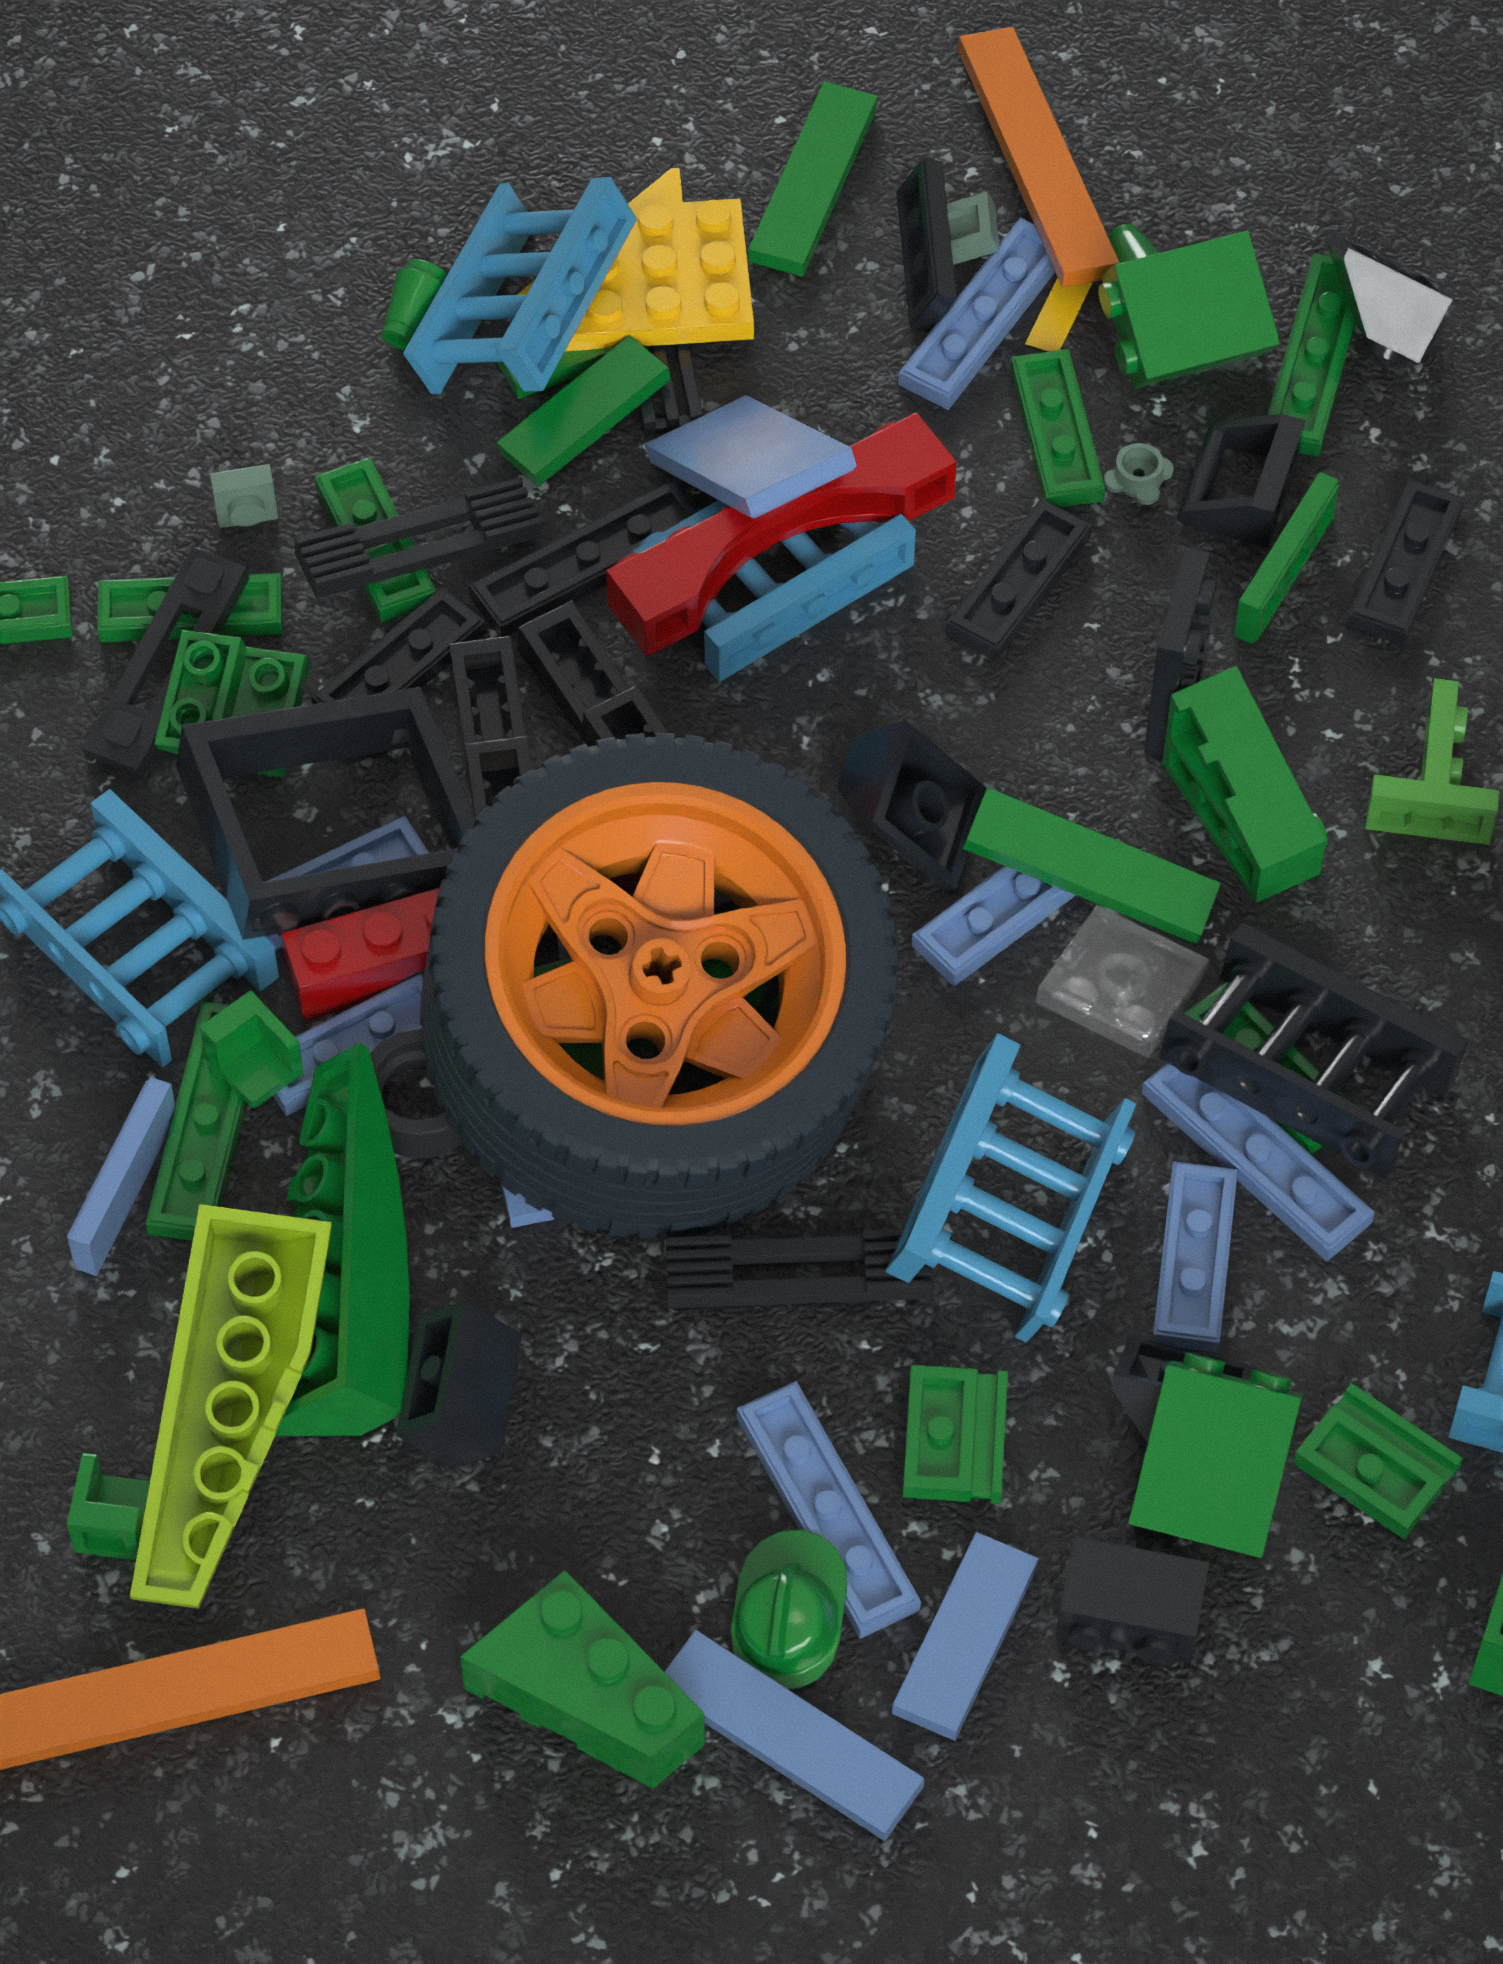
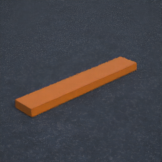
M1008 27L959 36L958 52L1062 288L1102 280V275L1115 264H1119V260L1014 28Z
M365 1609L0 1694V1770L381 1680Z

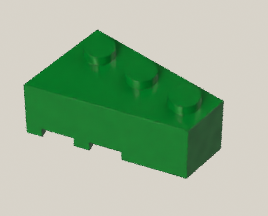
M1237 665L1172 693L1162 765L1253 901L1258 903L1320 875L1325 847L1328 844L1325 827L1320 818L1308 806Z
M565 1570L460 1656L464 1690L481 1699L487 1696L520 1714L521 1720L540 1729L541 1726H544L575 1742L578 1750L652 1789L658 1786L705 1745L704 1712Z

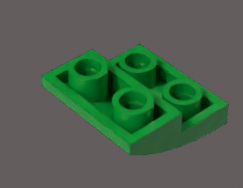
M182 630L154 743L158 749L178 755L182 725L301 706L311 665L308 658L302 654L246 647L243 640L239 637ZM286 768L256 773L284 778Z

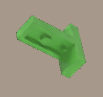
M1434 678L1426 717L1420 780L1374 774L1367 807L1365 829L1490 845L1498 812L1499 790L1460 785L1463 758L1452 757L1453 743L1463 744L1468 715V707L1457 706L1459 681Z

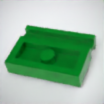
M911 1365L903 1498L970 1502L971 1498L991 1499L990 1504H1001L1008 1371L998 1370V1375L978 1374V1369Z
M1351 1383L1340 1401L1331 1407L1295 1452L1293 1464L1405 1540L1442 1493L1444 1486L1450 1478L1454 1477L1460 1470L1463 1458Z

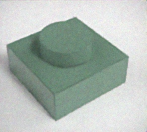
M988 192L947 204L953 265L1000 251L996 205Z
M270 464L210 473L219 528L237 525L252 526L262 521L278 519Z

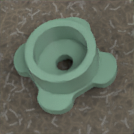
M1144 443L1130 444L1119 450L1115 468L1105 473L1104 485L1111 492L1117 493L1122 491L1126 495L1136 498L1138 503L1150 505L1158 501L1160 496L1159 488L1164 480L1172 477L1174 467L1172 462L1163 457L1155 447ZM1135 474H1140V475H1143V477H1138V476H1134V475H1135Z

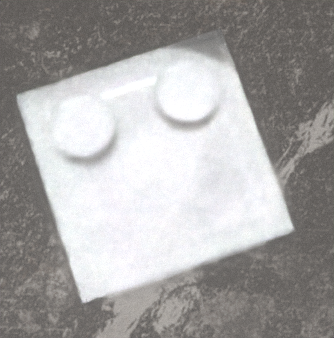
M1096 905L1040 984L1035 1003L1149 1058L1165 1035L1170 1016L1175 1010L1181 1012L1204 978L1209 959Z

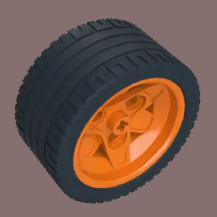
M644 733L625 735L623 740L616 741L615 737L596 740L594 746L587 747L586 744L569 749L567 755L561 758L559 755H555L541 762L538 770L530 769L518 777L516 784L512 788L510 786L505 787L494 797L492 807L486 806L476 817L474 828L466 831L459 842L457 853H453L446 868L445 878L442 880L438 892L420 1004L422 1051L426 1054L425 1066L429 1080L434 1081L433 1092L440 1107H445V1118L453 1132H459L462 1136L461 1143L471 1156L476 1154L480 1159L479 1165L491 1177L496 1175L502 1180L501 1186L513 1195L521 1194L526 1198L525 1203L541 1211L544 1208L552 1212L551 1217L565 1223L572 1220L580 1223L579 1228L597 1232L599 1228L608 1230V1235L626 1237L627 1233L637 1234L638 1238L656 1239L657 1234H666L667 1238L683 1237L689 1231L695 1230L696 1234L713 1231L716 1225L722 1223L725 1227L741 1221L747 1213L754 1215L767 1208L772 1199L780 1200L792 1191L796 1182L801 1183L813 1172L816 1162L821 1163L831 1150L835 1140H838L879 1054L894 1011L893 1002L897 996L899 979L896 976L899 968V949L894 947L898 938L895 920L890 919L892 906L888 893L882 892L881 885L883 880L876 865L870 864L868 860L870 854L861 840L856 841L852 835L854 829L843 816L837 817L833 812L835 807L822 795L817 797L811 792L812 786L799 777L793 779L787 775L788 770L771 761L768 764L760 760L761 755L744 749L742 753L732 749V744L715 740L714 744L703 742L704 737L685 735V739L674 738V733H655V737H645ZM625 874H642L633 896H630L609 880L610 878ZM714 891L728 898L742 909L714 915ZM550 924L568 951L572 962L534 977L535 953L544 932ZM600 935L611 936L620 943L623 950L612 955L601 954L593 948L590 940ZM708 959L722 960L731 967L734 975L724 979L711 977L705 972L701 963ZM777 975L779 982V1005L775 1026L772 1028L744 997ZM636 1038H645L652 1041L658 1047L660 1054L651 1059H641L629 1051L627 1043ZM559 1043H601L604 1081L577 1064L562 1049ZM685 1061L724 1078V1080L701 1090L669 1095Z

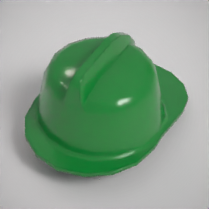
M805 1530L780 1531L760 1541L746 1557L741 1570L731 1628L733 1653L788 1690L801 1689L820 1679L834 1661L840 1643L847 1595L846 1566L836 1547L821 1535Z

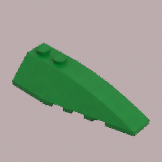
M358 1042L315 1067L299 1144L307 1148L308 1153L296 1176L291 1177L286 1202L296 1206L294 1217L332 1222V1231L311 1355L275 1436H362L400 1416L407 1381L408 1341L410 1335L407 1237L399 1175L386 1111L369 1048Z

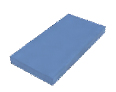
M747 395L644 444L650 463L753 519L841 477L857 467L851 447Z

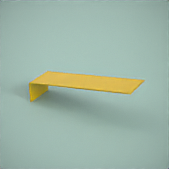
M1057 277L1025 345L1047 352L1060 350L1093 282L1062 288Z

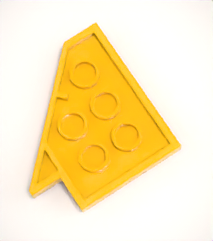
M672 168L628 203L637 220L565 351L613 349L629 335L643 347L754 339V319L741 199L683 202L680 169ZM534 281L530 283L527 287H525L517 295L527 294Z

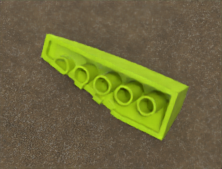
M199 1204L130 1592L132 1600L199 1609L311 1355L332 1222Z

